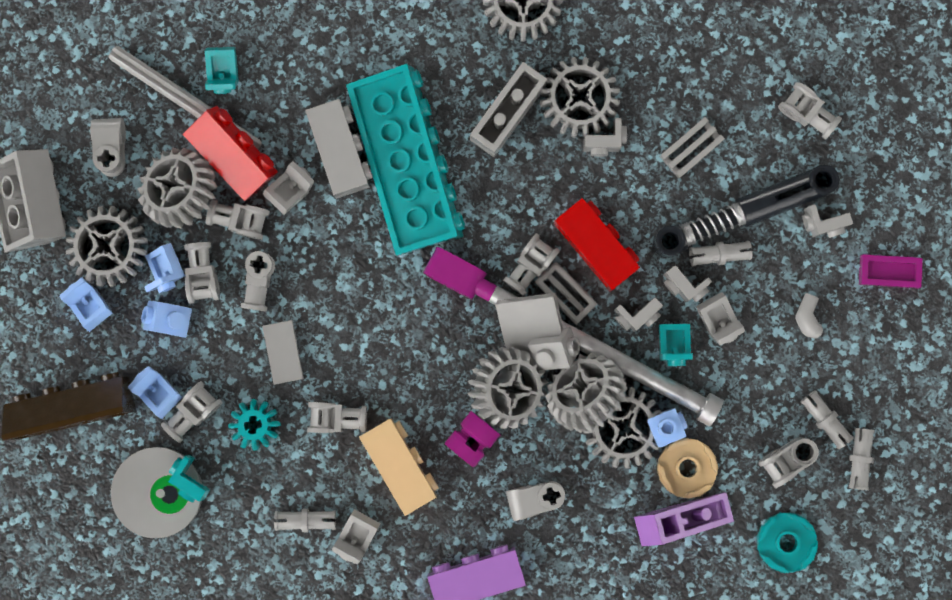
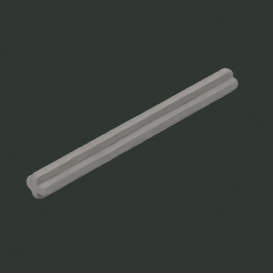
M115 46L110 52L109 59L195 117L199 118L206 110L211 108L121 47ZM235 124L240 131L246 132L252 138L253 145L259 150L262 145L260 139Z

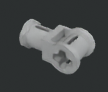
M796 82L793 86L794 91L788 99L778 105L779 110L788 118L799 122L804 127L808 124L812 125L822 133V137L826 140L842 118L840 116L835 117L822 107L825 102L813 90L800 82ZM801 98L800 102L795 106L796 102Z
M211 200L209 204L210 210H207L206 225L212 226L217 224L226 226L229 231L235 232L238 235L263 240L261 232L265 217L269 216V210L236 203L232 207L219 204L218 200Z
M536 233L521 252V256L517 260L518 266L503 281L513 290L525 296L527 294L526 289L535 277L539 278L547 270L560 250L548 246L540 240V235ZM525 271H527V273H526V275L523 277V279H522L520 282H518V280H519V278L522 276V274H523Z
M197 242L184 245V250L188 251L190 267L185 268V291L189 304L199 299H220V287L216 270L213 265H210L209 248H211V242Z
M255 251L245 261V268L247 270L245 284H247L245 300L241 303L240 308L267 312L268 307L265 306L267 288L270 286L271 275L275 270V261L269 254ZM260 257H263V262L267 263V269L263 268L258 273V269L253 267L254 262H259Z
M200 381L187 392L182 401L176 406L179 410L168 422L163 421L161 426L168 435L178 443H181L183 441L182 436L193 425L199 426L203 421L207 420L223 402L220 399L216 400L204 388V383Z
M308 402V407L311 408L310 427H307V432L334 433L343 432V429H358L361 433H366L367 406L344 408V405H337L335 403ZM345 417H357L358 420H345Z

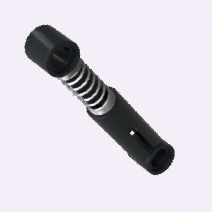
M819 165L816 168L735 200L734 204L727 206L726 210L720 209L719 213L712 212L711 216L705 215L704 219L697 218L696 222L690 221L682 225L665 226L654 236L653 249L659 256L671 258L687 250L689 246L696 244L697 240L701 239L703 241V238L707 236L711 238L712 234L716 233L718 235V232L722 230L726 232V229L730 227L734 229V226L737 224L739 226L744 224L745 227L825 197L838 187L840 181L839 174L830 165ZM817 174L827 178V188L823 189L817 186L815 182ZM802 186L805 188V191L782 199L780 196ZM669 234L676 239L675 249L669 250L662 245L663 235Z

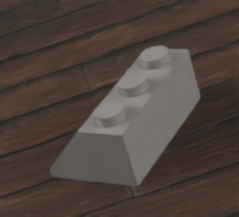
M48 149L14 151L0 159V233L4 253L49 244L66 237V224L61 214L60 195L55 185L54 166Z

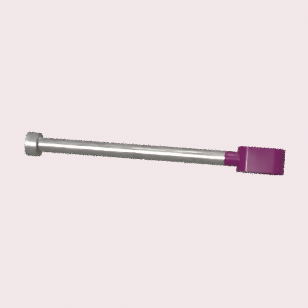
M436 247L423 271L424 275L471 300L477 295L495 305L497 300L519 298L485 280L484 278L487 273L440 247ZM562 321L563 328L571 327L574 337L579 341L580 351L587 355L592 352L597 357L602 354L608 360L614 361L623 374L698 413L696 420L709 427L713 424L722 408L723 399L711 393L704 397Z

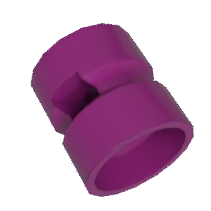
M470 411L460 423L462 429L460 431L455 430L444 444L474 468L484 456L483 449L491 448L501 435L474 412ZM470 436L476 440L471 446L466 444Z

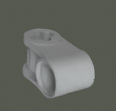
M92 119L90 133L93 164L108 177L119 176L124 171L126 165V128L124 119ZM109 156H112L115 161H111L109 167H107L104 162L109 161Z
M797 437L781 448L767 454L758 461L760 467L764 466L773 480V487L778 488L813 464L818 458L819 449L812 440ZM806 443L810 448L809 456L799 460L796 456V448L799 444Z
M555 481L527 485L505 491L513 521L555 510L561 507L565 500L563 486ZM552 487L554 492H560V496L556 497V503H551L549 499L543 498V495L547 494V488Z

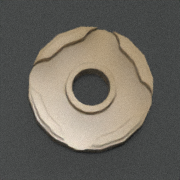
M684 438L672 442L664 448L658 459L657 471L659 480L667 491L677 497L690 499L702 496L711 489L718 473L716 456L709 446L699 440ZM687 459L693 461L696 466L695 473L690 477H684L679 470L680 464Z

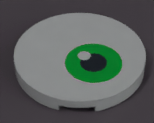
M152 447L132 454L119 466L111 485V502L116 516L127 529L147 538H164L180 532L194 520L202 501L199 502L195 499L193 503L189 502L178 494L180 489L168 482L172 476L169 473L170 468L177 458L183 459L185 455L170 448ZM191 464L185 474L202 484L200 475L194 465Z

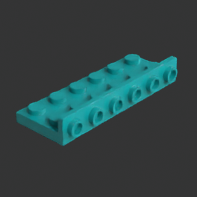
M404 64L346 84L396 256L450 239L464 237L462 230L465 229V222L462 214L456 212L454 201L457 200L454 186L452 183L448 184L445 173L449 169L444 155L439 154L437 144L440 143V138L436 127H431L428 116L432 115V111L427 98L423 99L420 87H423V80L419 70Z

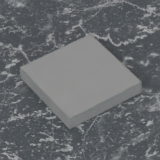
M556 293L497 300L495 304L505 347L508 350L511 347L519 348L520 352L524 350L530 353L528 344L531 339L560 336L564 329Z

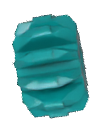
M251 399L250 409L244 402L239 404L243 414L236 411L231 413L233 418L238 419V423H230L228 427L230 429L238 428L239 432L233 434V440L244 437L240 447L246 448L251 441L253 451H257L260 446L259 440L265 447L271 445L267 435L271 438H278L279 434L271 430V427L281 426V422H271L270 418L276 416L278 412L274 409L266 413L269 407L268 402L264 401L258 410L257 399ZM253 416L258 417L256 421H261L262 427L257 428L256 433L252 432L253 428H248V422L253 421Z

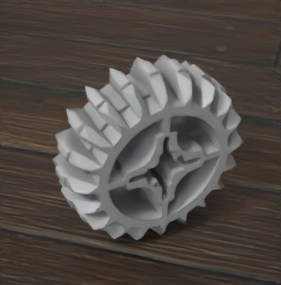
M483 0V5L489 6L484 11L485 16H494L490 21V26L495 27L501 24L498 34L503 35L506 30H509L510 40H514L515 33H520V40L522 42L526 41V33H530L532 39L536 40L538 38L537 29L546 35L548 33L546 24L555 26L557 21L553 16L561 15L562 10L556 5L563 3V0H528L523 14L522 6L517 2L519 0ZM499 6H505V9L515 11L518 16V22L505 16ZM540 6H547L540 17L528 22V13L531 10L540 9Z
M572 57L571 67H568L566 62L561 61L559 66L562 72H559L556 68H551L550 74L554 79L545 77L547 78L546 86L549 88H543L540 92V95L548 97L540 101V107H550V109L544 112V118L554 115L555 118L551 121L550 126L554 128L559 123L563 124L560 130L561 134L566 133L567 127L572 128V138H576L578 129H582L583 137L589 135L590 127L595 134H599L600 126L598 123L608 127L610 122L606 116L615 118L617 114L610 107H618L620 105V100L612 98L620 93V89L616 87L610 88L616 82V78L610 77L606 79L609 68L606 67L599 72L597 69L600 62L597 60L593 63L592 67L587 66V57L583 58L582 65H578L576 57ZM580 75L589 77L591 80L589 79L585 84H577L573 80L569 81L567 78ZM559 84L564 88V92L568 96V102L561 110L555 99V91ZM598 85L604 96V105L601 111L596 107V103L591 96ZM588 89L584 99L587 102L584 103L580 100L572 105L575 94L572 93L580 95ZM575 111H583L593 117L586 120H576L568 117V115Z
M172 148L170 153L162 151L161 159L153 158L154 164L151 167H145L147 171L146 176L139 177L144 184L137 188L139 194L142 195L138 201L143 206L142 210L155 223H160L167 228L174 226L182 229L184 223L192 225L194 217L202 219L201 211L203 209L210 210L207 203L211 199H216L214 194L211 193L212 190L218 187L213 181L216 175L211 170L212 166L197 152H192L190 149L185 148L182 150Z
M99 206L97 216L93 210H87L88 220L81 216L77 217V221L81 226L79 228L71 226L70 231L76 233L74 238H66V242L73 244V248H68L66 254L76 256L69 261L70 266L80 265L76 270V274L78 276L86 274L85 280L88 283H92L96 279V284L100 287L104 286L106 279L109 286H116V277L121 283H126L127 277L125 273L127 272L135 277L137 272L132 268L134 264L140 267L144 265L143 261L138 260V256H146L148 254L147 250L140 249V245L147 244L148 239L144 237L138 238L145 229L142 226L135 227L138 222L136 217L133 216L127 220L128 211L123 209L118 214L115 206H111L108 213L105 207ZM104 223H117L120 225L116 231L112 230L108 234H103L96 229L97 226ZM127 234L129 250L125 258L121 252V244L126 239L124 236ZM89 236L93 242V247L88 253L89 257L87 258L85 244ZM100 239L110 242L109 246L114 254L104 251L105 247ZM108 258L119 265L104 271L93 267L97 262L102 263Z
M501 347L498 349V353L495 351L488 352V359H479L482 366L481 369H472L473 373L477 376L475 380L471 379L468 381L470 385L474 386V390L467 394L469 397L476 398L471 406L474 409H479L478 417L486 419L487 424L497 425L501 429H505L507 426L515 429L518 428L519 423L522 425L528 424V416L532 418L538 417L535 411L536 407H545L540 402V398L547 395V392L542 390V386L549 382L546 379L540 378L545 370H536L538 363L533 361L532 357L530 358L531 354L524 350L520 352L519 348L511 347L509 350L508 348ZM500 371L499 376L494 379L495 375ZM522 373L525 379V386L522 384L521 381ZM500 386H503V387L512 386V387H516L517 389H516V390H514V389L504 390V389H501V388H499V387H500ZM491 390L495 393V403L498 404L497 408L492 401Z
M592 352L587 358L580 354L578 360L574 361L570 368H562L558 375H552L554 383L547 385L549 393L545 397L549 403L547 405L549 412L566 429L570 431L575 429L580 433L585 428L593 432L597 424L604 428V421L607 418L614 420L613 412L622 411L619 403L626 400L624 392L627 390L624 382V374L614 361L608 360L602 354L597 357Z
M632 387L629 388L628 394L625 396L626 400L623 401L631 403V407L623 416H613L616 422L619 420L624 422V419H629L627 426L632 432L636 433V436L631 433L627 435L624 432L623 436H618L619 428L608 418L605 422L611 426L612 436L607 446L601 439L598 424L595 425L593 432L586 428L583 431L585 434H593V438L585 441L586 445L597 444V447L591 453L596 456L603 451L604 454L601 457V462L606 463L610 456L613 457L612 467L615 468L618 467L620 459H623L624 468H630L631 458L634 459L637 466L642 465V460L639 455L643 454L645 458L650 460L652 455L647 450L649 446L654 450H659L660 448L656 443L652 442L654 437L649 425L647 435H644L636 428L635 419L639 410L643 412L646 420L662 412L661 410L650 411V408L656 403L653 399L649 400L646 404L643 403V400L646 398L645 392H641L637 399L634 398L635 388ZM626 438H632L641 443L633 451L626 453L615 452L618 445Z

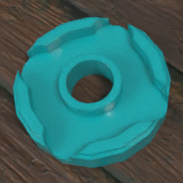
M778 513L769 517L761 525L757 534V550L761 559L776 571L781 573L801 571L814 560L817 553L818 541L813 525L804 517L794 513ZM786 534H791L795 539V546L790 551H783L779 544L781 537Z

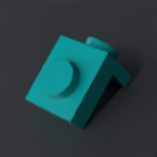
M236 47L206 48L204 50L207 74L205 90H213L215 94L230 93L231 90L236 89L239 82Z
M690 324L659 325L660 361H667L668 366H686V360H693Z
M186 455L183 459L179 457L169 470L172 476L168 482L180 489L178 494L192 503L195 499L200 502L206 498L210 489L185 474L195 459L190 455Z

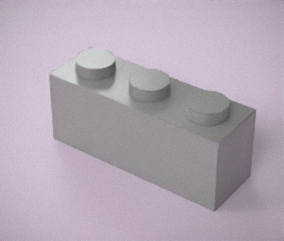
M522 62L471 132L470 141L492 157H495L539 97L542 89L546 87L547 78Z
M340 99L305 110L334 197L337 199L370 188L367 180L373 177L367 161L361 163L358 152L362 151L363 147L358 133L353 135L351 133L349 123L354 121L349 106H342Z

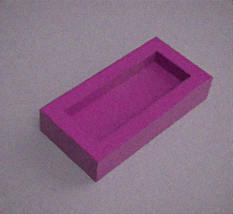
M862 254L860 255L859 285L919 289L922 286L923 258Z

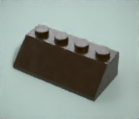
M119 372L100 376L101 382L90 384L89 379L71 383L72 388L63 391L60 390V386L43 389L42 396L31 398L30 393L12 397L13 403L3 405L2 441L25 439L136 412L133 394L128 389L130 385L129 377H119Z

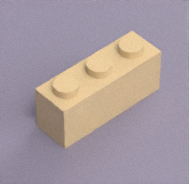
M390 418L359 436L404 516L437 498L435 490L439 489L431 473L425 475L421 469L420 464L424 461L415 446L411 449L408 447L404 438L408 437V434L400 421L394 423L393 419Z

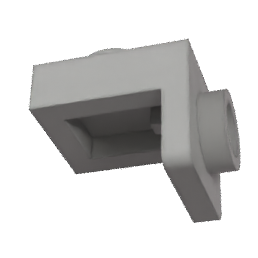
M615 118L613 121V135H585L583 152H590V156L594 157L608 156V152H619L621 144H626L627 126H621V118Z
M292 161L287 166L286 171L264 190L263 196L285 215L309 193L314 180L305 168L299 167Z
M815 204L805 208V214L802 215L804 227L807 232L811 231L812 237L826 233L829 238L845 234V227L853 224L850 212L821 221Z
M676 265L663 274L667 279L664 282L667 289L674 296L679 294L685 303L691 299L697 302L710 292L707 288L712 283L709 277L694 288Z
M723 292L696 306L709 335L719 345L730 343L736 340L738 335L745 332L743 325L737 320Z
M654 297L633 317L619 305L614 309L618 314L615 320L626 331L631 328L635 332L643 324L650 327L661 316L658 310L663 305Z
M571 327L564 328L560 336L531 339L528 344L533 361L538 363L537 371L570 368L580 350L579 341L574 337Z
M354 509L332 551L343 560L358 565L381 523Z

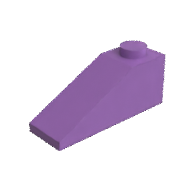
M726 492L661 508L634 517L641 546L663 545L734 522Z

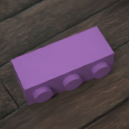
M506 544L490 549L491 555L480 558L479 554L476 553L461 558L462 563L452 567L449 562L432 567L433 572L429 573L427 578L434 600H480L526 586L515 547L509 549Z

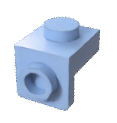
M171 243L162 245L145 256L155 278V281L145 286L146 292L158 289L159 294L167 292L176 287L174 282L185 276Z
M80 278L71 284L59 296L72 309L83 328L89 332L113 314L98 290L84 278Z
M148 301L141 315L143 330L186 338L192 308Z
M149 366L138 373L133 382L128 386V389L139 396L150 410L161 419L183 398L162 374Z
M675 408L662 411L661 414L647 420L658 447H663L687 437L684 429L688 427L681 411L677 413Z

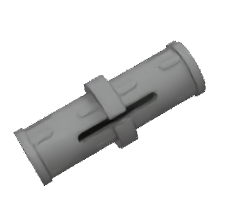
M750 241L731 244L716 242L713 246L690 247L689 256L701 255V257L690 259L691 266L710 263L725 265L728 261L751 260L752 251L740 252V250H748L752 246Z
M816 390L809 394L816 403L815 406L808 397H804L800 401L816 419V426L819 429L823 428L837 449L846 446L839 438V434L847 443L854 439L837 419L838 414L836 411L829 409Z
M855 428L853 455L849 456V461H852L849 488L869 490L870 464H874V457H871L875 430Z
M302 509V512L275 511L274 519H287V522H274L275 531L301 529L302 532H309V529L336 530V522H324V519H336V510L309 512V509Z

